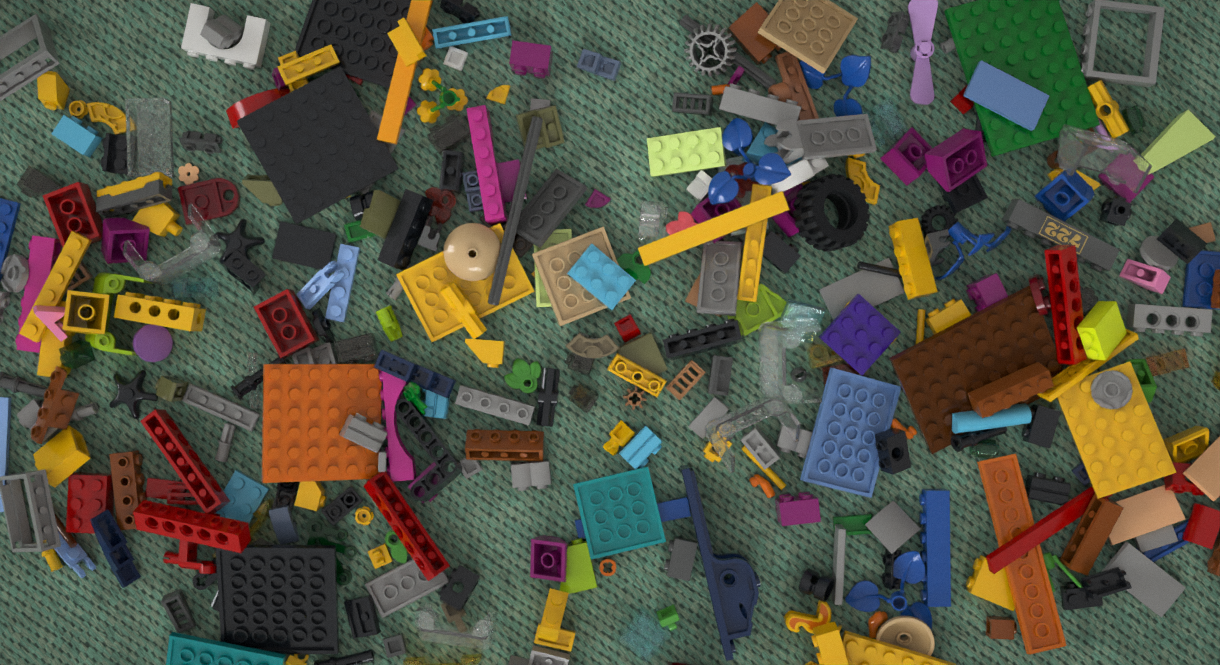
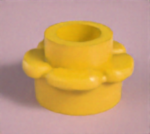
M82 100L73 101L69 105V112L71 115L82 119L84 115L88 114V108Z
M366 506L358 508L355 512L356 522L362 525L370 524L374 518L373 512L370 511L371 509Z

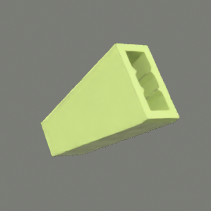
M1186 110L1179 114L1161 132L1135 162L1142 171L1149 175L1208 143L1216 136L1189 110Z

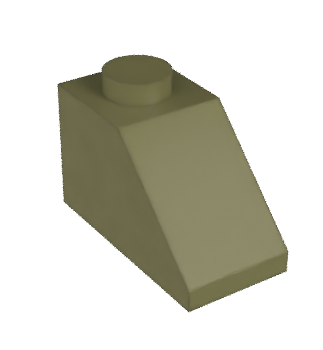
M247 174L242 179V184L262 203H269L270 206H279L283 203L268 175Z
M161 376L155 386L157 390L156 395L170 402L182 401L189 382L170 376Z

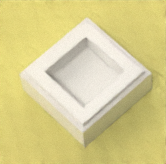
M450 46L443 64L462 71L468 52Z

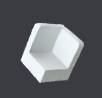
M701 170L687 187V191L701 201L708 193L712 178Z

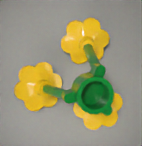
M425 68L423 73L419 75L418 81L421 83L420 87L422 90L435 91L437 88L441 90L439 105L434 101L428 102L424 100L421 102L420 107L417 108V114L420 115V120L423 123H435L437 117L440 116L439 109H443L445 106L449 110H463L464 105L468 102L464 90H456L455 88L447 90L446 87L440 85L441 78L439 77V71L436 69Z

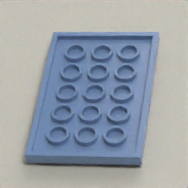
M830 367L800 480L872 498L880 468L878 451L875 446V434L890 429L901 386Z

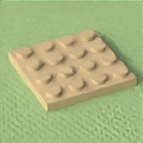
M778 0L758 33L824 74L858 18L830 0Z
M604 226L532 254L559 326L608 308L567 274L591 243L618 265ZM629 291L626 292L618 303L631 298Z

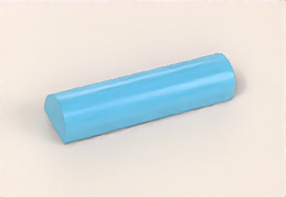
M508 16L432 29L436 49L512 36Z
M1026 403L1012 405L1008 409H1002L992 416L981 418L974 410L952 413V432L957 434L1028 424L1032 418L1031 410Z

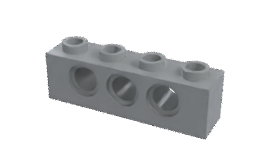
M1128 304L1127 327L1133 328L1134 332H1145V329H1152V333L1164 334L1165 330H1170L1171 334L1184 335V332H1191L1190 336H1203V333H1211L1212 310ZM1149 314L1152 316V322L1150 324L1147 322V316ZM1168 316L1171 317L1170 325H1168L1166 322V318ZM1187 317L1190 319L1189 326H1187L1185 322Z
M460 385L455 402L456 405L526 425L531 424L536 407L535 405L466 385Z

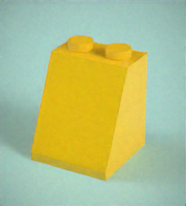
M68 290L62 330L82 334H105L110 295Z

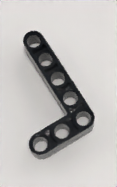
M400 399L396 402V413L436 463V466L418 480L410 490L413 499L426 502L460 475L462 464L427 418L416 409L413 402L407 399ZM409 404V410L404 413V406ZM420 418V425L415 428L414 422ZM431 433V440L429 442H426V435ZM443 448L442 456L437 457V450ZM454 462L455 468L452 472H449L448 466ZM436 475H439L440 481L435 485L433 479ZM423 487L425 493L422 497H419L418 492Z

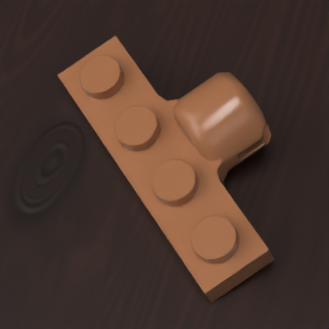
M789 52L776 55L775 60L782 76V82L770 86L768 94L778 96V101L785 103L786 99L798 102L797 106L801 107L798 120L819 119L797 57Z

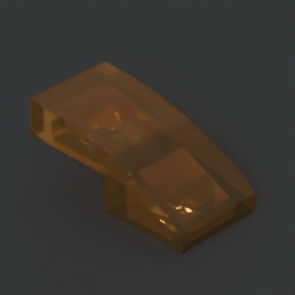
M1184 348L1146 358L1152 376L1189 368Z

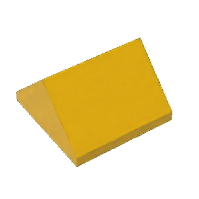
M1194 426L1164 439L1163 441L1171 461L1186 463L1198 458L1209 447V429L1207 427Z

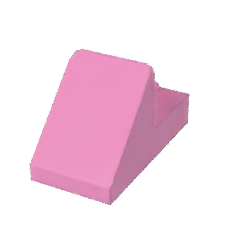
M35 305L33 307L35 315L61 342L68 337L66 331L62 330L63 323L59 320L64 316L65 307Z

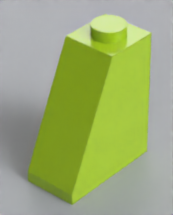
M582 538L571 540V544H568L566 582H561L559 591L572 594L597 588V579L587 541Z

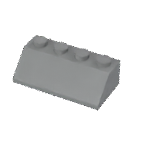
M731 83L729 87L725 86L718 108L719 110L773 125H778L779 122L786 119L796 118L797 121L801 107L797 106L798 102L786 99L785 103L778 101V96L768 94L767 97L760 96V91L749 89L748 92L742 91L741 86Z

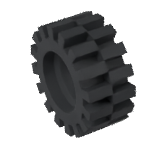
M945 205L931 207L921 217V230L924 231L925 236L929 233L949 230L958 222V219H955L956 214L952 213V209L950 207L946 208ZM935 216H942L945 219L946 225L944 229L936 230L933 228L932 219Z

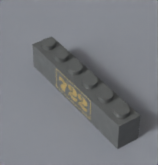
M1020 199L1011 200L1002 221L1007 223V227L1014 230L1020 229L1024 231L1023 234L1032 239L1036 237L1045 246L1075 245L1077 262L1082 264L1086 262L1091 265V269L1097 272L1102 270L1110 271L1120 251L1108 243Z

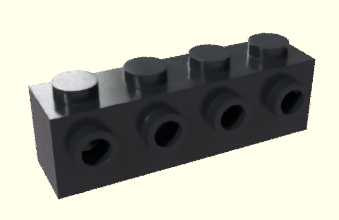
M405 189L377 259L378 261L402 271L407 269L434 200Z
M729 319L725 320L724 324H710L705 326V329H691L686 331V334L669 335L668 339L663 340L667 359L676 360L745 342L741 322Z

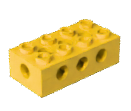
M125 292V295L117 296L114 318L186 331H202L206 309L200 308L201 304L183 302L182 304L180 300H163V297Z

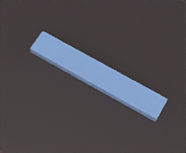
M0 397V476L8 475L11 397ZM2 480L3 485H7L6 480ZM0 494V512H4Z

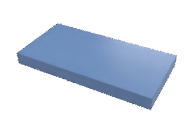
M982 60L978 62L963 95L1030 131L1035 129L1049 98V95Z

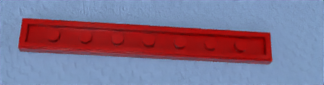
M1091 486L988 554L986 560L989 571L993 574L997 573L1081 517L1095 494L1093 487Z

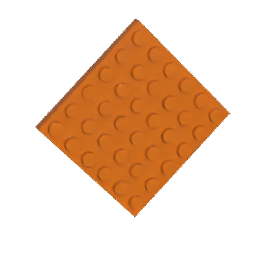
M263 364L262 483L371 479L379 474V451L375 453L340 436L339 433L350 414L355 416L358 413L366 417V422L373 424V422L381 424L382 382L379 379V371L381 370L374 368L375 364Z

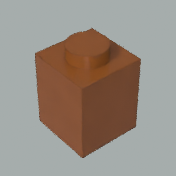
M1006 616L986 617V635L990 639L1014 640V634L1017 633L1015 620Z

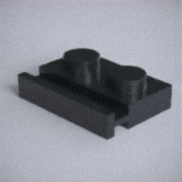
M372 595L344 601L353 639L376 635L381 632Z

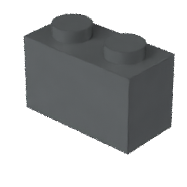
M674 536L673 541L670 540L668 552H671L664 564V570L667 571L666 575L668 577L690 581L698 545L697 541Z

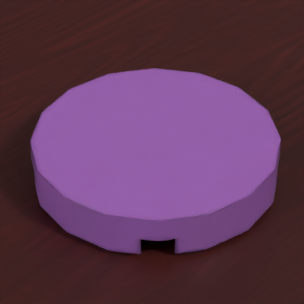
M152 324L142 326L133 337L134 351L144 361H161L172 350L173 341L171 334L163 326Z

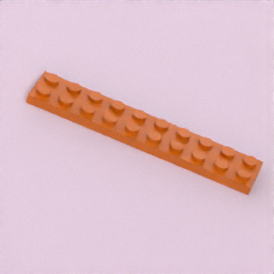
M1016 454L977 462L999 547L1034 525ZM1039 544L1004 567L1026 653L1029 655L1067 646Z

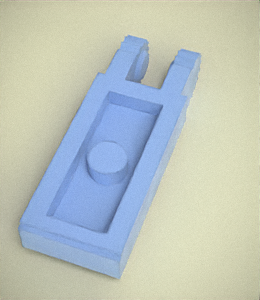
M331 261L323 269H320L297 293V297L306 309L310 310L344 276L342 270L335 271L338 267L336 261Z
M59 533L61 547L54 548V550L70 569L72 568L80 578H84L86 574L78 565L79 562L83 561L88 569L92 571L96 569L94 563L87 557L88 555L79 544L70 548Z

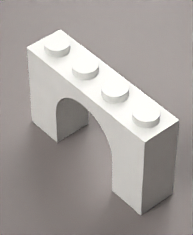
M191 3L181 49L186 51L188 56L199 58V55L206 56L205 59L217 62L218 59L225 60L224 63L236 66V63L243 64L244 68L254 70L255 67L261 68L270 22L266 19L247 15L240 42L230 49H218L200 35L204 24L214 18L215 11L210 7Z

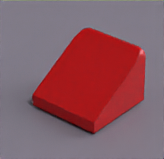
M967 85L950 101L963 115L974 106L972 100L963 96Z
M631 314L614 323L624 343L641 335Z

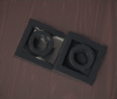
M278 482L272 508L289 505L292 514L299 482Z
M350 486L321 512L334 526L363 500Z

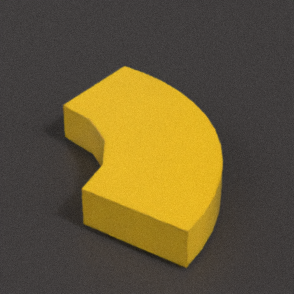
M102 102L86 104L91 122L106 123L112 128L115 135L135 130L130 118L119 108Z
M848 157L845 162L847 178L854 181L853 184L859 185L861 193H864L866 196V202L873 205L877 204L880 185L874 183L868 176L866 162Z

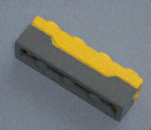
M154 172L151 175L137 177L131 181H123L121 184L106 186L104 189L97 190L96 212L112 218L172 201V179L161 172Z

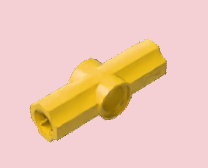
M1102 80L1087 87L1096 108V114L1103 120L1112 138L1114 139L1128 132L1130 129L1119 112V105L1112 99ZM1105 105L1110 107V114L1104 111Z
M454 282L440 291L450 305L453 315L464 325L473 339L479 337L487 330L476 314L474 306L463 296Z

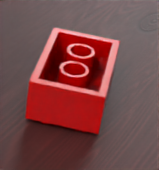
M76 182L43 195L62 248L71 231H76L91 239L90 244L102 240L103 223L99 213L96 212V205L88 184Z
M286 289L254 306L280 358H287L293 353L319 341L294 290Z
M72 473L68 477L66 532L95 534L90 519L107 509L113 516L114 492L112 474Z

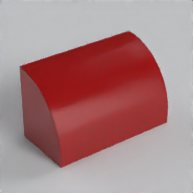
M1194 503L1182 539L1212 549L1220 529V511Z

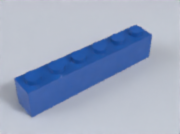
M922 489V494L919 495V503L923 505V513H920L919 520L920 524H923V532H920V543L923 544V551H920V556L925 565V575L921 580L924 590L920 591V597L927 607H951L950 491L947 489Z

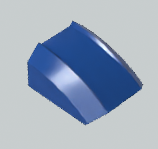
M1067 167L1034 197L1050 215L1065 222L1089 203L1095 194L1092 186L1075 169Z

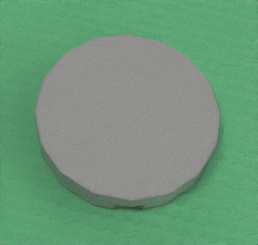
M1158 236L1145 238L1141 243L1140 254L1150 266L1155 265L1159 269L1166 271L1176 265L1178 256L1157 240Z
M9 255L3 262L1 274H4V279H1V283L6 291L20 292L27 283L29 266L26 258L22 255Z
M1115 370L1098 374L1090 387L1091 396L1095 403L1108 410L1125 406L1133 393L1129 378Z

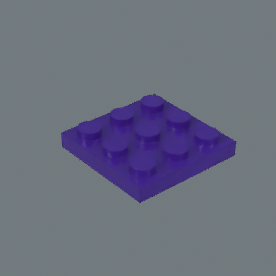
M857 294L819 338L860 375H863L901 332L860 294Z

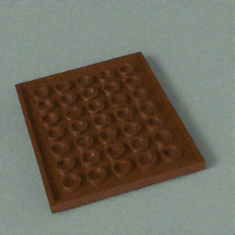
M1030 286L1009 295L889 358L931 454L951 445V437L953 435L964 434L952 432V413L973 411L967 393L1036 362L1041 363L1050 371L1051 378L1063 371L1062 365L1058 364L1056 349L1043 315L1040 316ZM1036 394L1028 400L1020 401L1016 404L1026 403L1028 405L1042 397Z

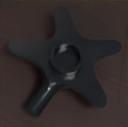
M241 219L237 228L232 233H215L216 238L226 243L225 251L220 257L221 264L236 250L250 260L248 250L254 246L264 244V238L246 235V219Z
M139 371L129 382L125 381L119 374H114L113 378L117 385L118 393L109 406L115 408L120 404H126L132 417L139 419L140 401L158 400V396L155 393L145 392L142 388L146 371Z

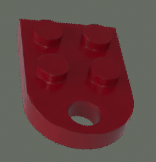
M215 178L178 187L186 225L231 215L240 203V193L236 185L223 178ZM228 190L234 192V197L230 201H227L225 198V193Z
M1038 274L1029 277V284L1040 316L1048 314L1051 302L1049 295L1045 296L1043 292L1046 288L1043 277L1039 278Z

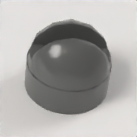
M796 367L791 372L792 379L799 383L803 382L807 377L806 370L801 367ZM801 372L804 373V375L795 378V375L800 374Z

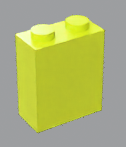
M1098 301L1077 326L1087 358L1092 360H1106L1127 334L1116 301Z

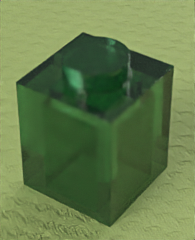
M77 340L59 349L61 354L60 360L64 367L77 369L95 360L90 342Z

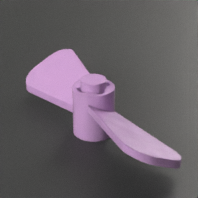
M911 0L908 4V14L915 44L910 51L911 58L915 61L910 98L914 103L928 105L934 100L929 57L934 52V44L931 38L938 0Z

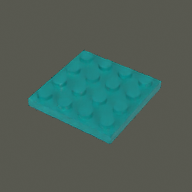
M648 466L573 484L591 560L666 542Z

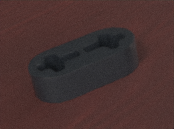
M198 572L192 581L194 587L198 590L208 588L217 580V573L202 574ZM207 575L208 578L205 580V584L200 585L198 583L200 581L199 577L203 578Z

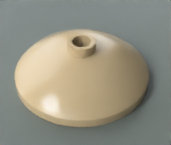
M479 223L460 225L448 235L445 241L443 254L446 265L454 275L463 280L479 281L485 279L495 272L501 243L497 235L485 225ZM474 250L476 256L471 257L469 251Z
M898 616L889 619L879 628L876 634V640L929 656L932 655L935 646L934 636L930 627L924 621L912 616Z

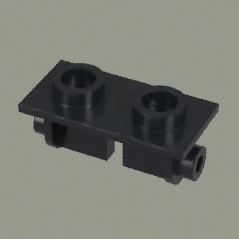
M441 0L440 8L445 13L459 18L464 24L474 22L475 18L477 19L480 15L478 8L468 2L462 7L463 0Z
M885 549V554H883L882 560L885 565V572L882 574V583L889 590L900 589L901 579L893 576L895 559L902 554V550H896L891 554Z

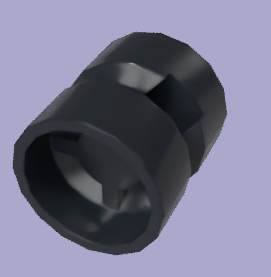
M374 191L366 192L364 197L361 194L350 197V205L356 221L362 220L364 209L370 208Z
M808 568L801 578L799 591L809 596L813 594L814 598L826 602L832 592L834 579L826 575L820 576L819 572Z

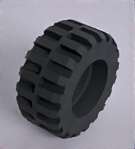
M829 174L810 181L802 187V190H799L797 194L798 199L794 202L796 209L793 211V217H796V228H799L801 237L806 238L805 242L813 245L817 250L829 252L857 243L864 236V231L867 230V221H869L870 214H868L869 204H866L865 201L866 196L864 193H861V188L858 184H853L854 181L846 178L844 175ZM826 198L833 202L838 211L839 221L837 228L833 227L826 218L824 212Z

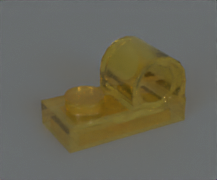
M813 344L807 351L809 365L812 369L839 362L843 359L833 350L831 351L832 355H829L827 348L821 344ZM817 347L822 351L820 358L813 356V350Z

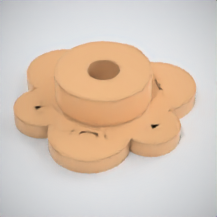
M190 163L179 167V180L184 181L186 185L193 184L194 181L199 180V168L192 166Z

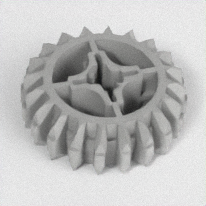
M712 23L708 24L707 29L704 24L700 26V30L695 28L693 30L694 34L688 35L692 41L685 42L687 46H690V48L684 49V52L690 53L685 58L686 60L692 59L693 61L689 66L696 65L695 72L702 69L701 75L703 76L707 71L709 77L713 76V71L717 76L720 75V69L723 72L727 71L725 65L730 67L732 62L729 59L734 60L736 57L731 54V52L737 50V48L731 47L735 40L729 41L728 39L732 34L725 35L724 33L727 30L725 27L719 31V24L715 25L714 29ZM708 34L716 36L712 42L700 39L701 36ZM721 41L723 42L724 47H725V55H724V56L722 55V52H721V51L719 50V48H718V47H719V43H720ZM714 44V50H712L714 51V53L712 52L711 54L706 56L708 54L707 50H709L706 48H709ZM696 45H699L698 48L702 51L700 59L696 53ZM709 58L721 61L717 65L705 64Z

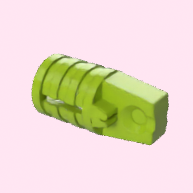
M391 305L375 312L390 342L403 337L399 322Z

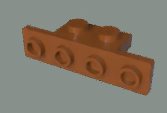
M56 366L55 371L51 373V382L44 393V402L38 410L36 424L31 429V439L37 444H42L48 426L67 430L79 393L76 391L62 389L67 371L60 366Z

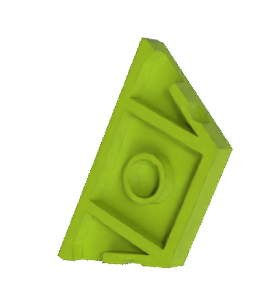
M761 283L758 286L756 302L737 300L736 316H727L728 320L735 319L741 322L744 336L789 313L795 307Z

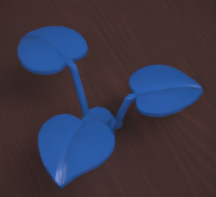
M848 55L841 61V72L831 76H824L825 73L819 72L802 60L799 62L806 84L811 89L820 88L823 85V80L842 77V83L849 86L843 96V100L838 99L834 103L836 117L863 114L861 105L855 99H847L854 87H861L867 82L871 69V56Z
M739 118L733 119L725 128L722 134V144L729 151L739 149V152L747 161L743 168L744 175H733L731 177L727 171L716 174L712 178L708 189L709 201L712 205L728 203L737 196L739 184L735 179H750L762 185H771L791 176V172L784 160L776 153H768L762 156L759 160V166L752 163L742 147L751 144L753 133L750 126Z
M957 222L948 232L954 239L952 243L957 248L959 258L945 275L935 277V279L942 280L953 274L965 260L958 243L963 245L965 242L970 241L974 245L968 256L978 252L983 245L989 247L986 252H990L1002 243L1012 229L1006 226L1004 233L995 241L988 243L995 235L994 233L981 234L977 237L960 222Z
M918 551L905 552L895 559L893 576L901 579L900 590L892 593L890 598L878 594V587L873 582L867 580L856 583L845 597V601L851 607L863 612L877 610L880 607L879 598H882L887 603H891L895 610L902 611L900 616L916 617L924 621L932 629V615L929 608L922 602H914L910 607L904 594L905 581L909 584H916L925 575V565Z

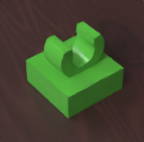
M674 604L657 611L662 627L668 625L670 631L677 628L676 622L680 618Z

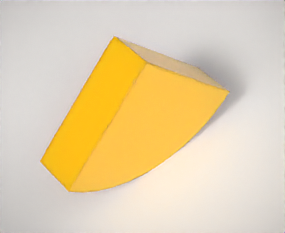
M501 85L489 92L486 99L505 105L511 86Z

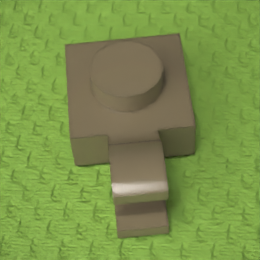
M444 603L441 604L447 621L449 623L454 621L460 634L467 631L462 617L467 615L464 608L460 613Z

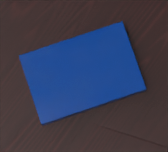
M1201 250L1195 258L1186 264L1182 307L1215 309L1211 308V295L1215 270L1220 269V252Z

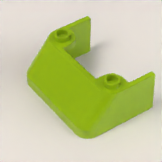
M108 272L97 274L92 293L110 295L105 334H85L86 343L90 347L102 351L137 355L134 350L115 347V336L108 332L114 293H120L124 289L126 280L154 284V280Z

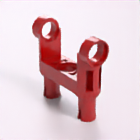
M212 513V514H211V515H215V516H220V514H216V513ZM180 540L179 553L166 551L163 556L169 558L163 559L164 563L178 564L181 568L199 570V573L202 574L217 573V564H214L213 561L197 559L198 543Z

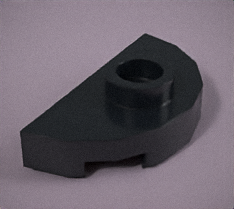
M320 307L312 311V315L315 317L312 322L318 335L324 336L326 343L336 342L330 330L331 324L324 317Z

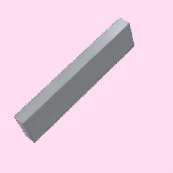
M192 383L189 384L182 399L183 402L251 432L254 430L260 417V413Z
M835 524L832 574L834 586L832 589V601L835 605L843 604L846 529L842 524Z

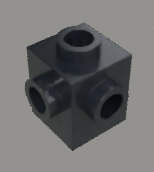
M1120 196L1106 199L1101 206L1102 213L1099 221L1114 226H1125L1132 213V204L1126 202V198Z

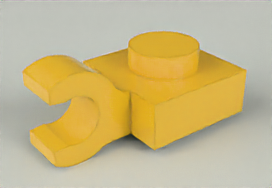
M621 420L609 433L611 439L603 445V448L614 456L619 450V445L624 447L634 436L635 432Z

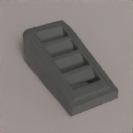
M674 92L672 112L712 116L714 97L712 95ZM680 98H683L682 108H679ZM688 98L691 99L690 109H687ZM696 99L699 100V102H698V110H697V109H694V108H695V100H696ZM703 100H707L706 110H702Z
M181 589L163 596L161 603L177 633L196 626ZM181 606L180 609L173 610L174 607ZM184 612L185 614L181 617H176V615ZM188 619L189 622L182 625L179 624V622Z

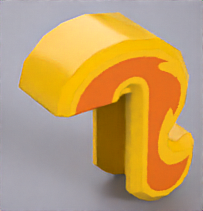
M819 600L816 615L790 610L785 614L784 622L787 628L793 632H799V627L803 626L805 630L814 634V627L830 623L831 608L827 602Z

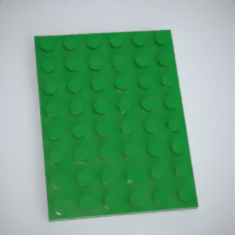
M977 0L951 7L944 11L968 84L978 62L982 60L1049 95L1033 131L974 102L992 157L1100 125L1083 72H1081V66L1059 0Z

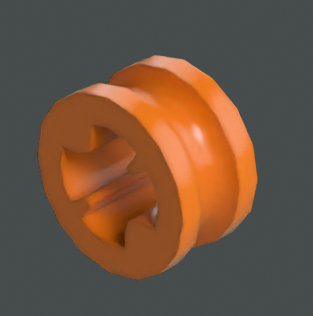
M604 558L600 562L599 569L601 574L611 576L615 573L616 563L613 559ZM605 562H607V564L609 562L612 563V571L608 572L607 570V572H605L603 570V564Z

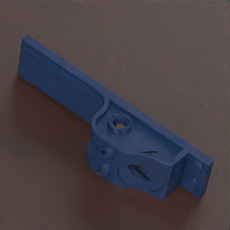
M687 464L680 466L722 649L726 661L733 660V653L736 652L733 639L751 635L753 625L751 620L754 605H757L758 587H761L759 576L753 571L744 556L738 553H713L693 468H689ZM726 574H732L730 578H724Z

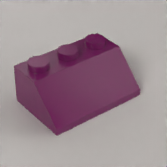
M963 128L925 153L928 172L945 191H952L987 167L981 131Z

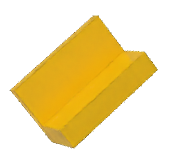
M402 18L397 21L399 27L387 34L406 67H409L427 55L407 20Z

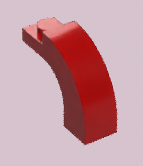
M276 88L244 98L230 106L226 113L232 129L239 128L237 120L291 92L290 89L278 90Z

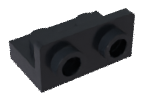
M106 133V137L103 139L104 156L101 158L102 171L132 175L135 137Z
M236 250L223 263L225 271L253 294L259 290V282L266 276L265 273L239 251Z
M1067 582L1066 586H1060L1063 610L1103 606L1102 597L1095 600L1087 597L1083 584H1081V588L1074 582Z

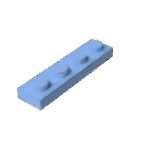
M340 244L337 258L338 267L335 271L342 270L344 276L331 288L325 316L327 319L345 322L360 252L359 247Z

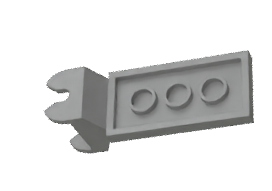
M868 114L796 121V118L786 119L778 123L776 126L778 132L776 134L770 135L764 140L765 145L778 148V152L775 153L782 157L785 164H789L802 157V160L874 153L877 150Z

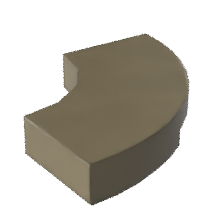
M579 333L566 345L570 351L585 358L606 357L620 349L607 334L601 338L591 339Z

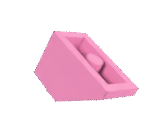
M1127 259L1119 275L1140 287L1159 294H1163L1171 278L1162 269Z

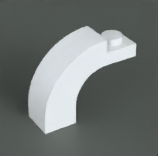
M801 158L787 166L791 176L781 182L766 186H772L771 195L808 180L829 165L825 158L802 160Z

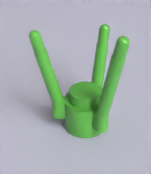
M1050 552L1043 554L1052 592H1055V588L1048 570L1056 567L1054 563H1057L1079 588L1082 587L1081 583L1059 560L1057 554L1053 556Z

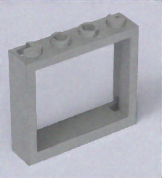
M1094 0L1089 3L1088 9L1085 12V16L1088 17L1087 24L1083 28L1085 43L1081 46L1083 61L1080 63L1081 72H1083L1085 80H1102V82L1142 87L1155 85L1165 7L1108 0ZM1100 9L1150 14L1142 76L1093 71Z
M37 14L0 36V60L36 37L40 46V50L0 74V101L60 64L50 29ZM49 58L52 59V61L47 62L45 59Z
M46 469L0 476V494L12 552H42L61 547ZM20 479H24L36 542H32ZM2 480H6L7 485H3ZM17 541L19 542V546H21L19 548H16L15 542Z

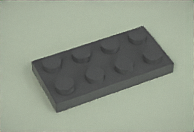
M556 168L521 212L516 233L541 248L587 190L586 186Z

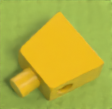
M167 202L140 209L132 220L149 227L150 232L165 237L168 232L177 237L183 230V227L176 223L180 215Z

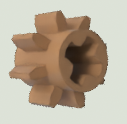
M637 386L632 391L630 388H627L629 394L623 395V398L628 399L625 406L632 405V410L638 405L640 408H643L641 401H647V398L642 397L645 391H638ZM633 393H636L637 397L640 398L636 403L632 402L633 400L629 398L633 396Z

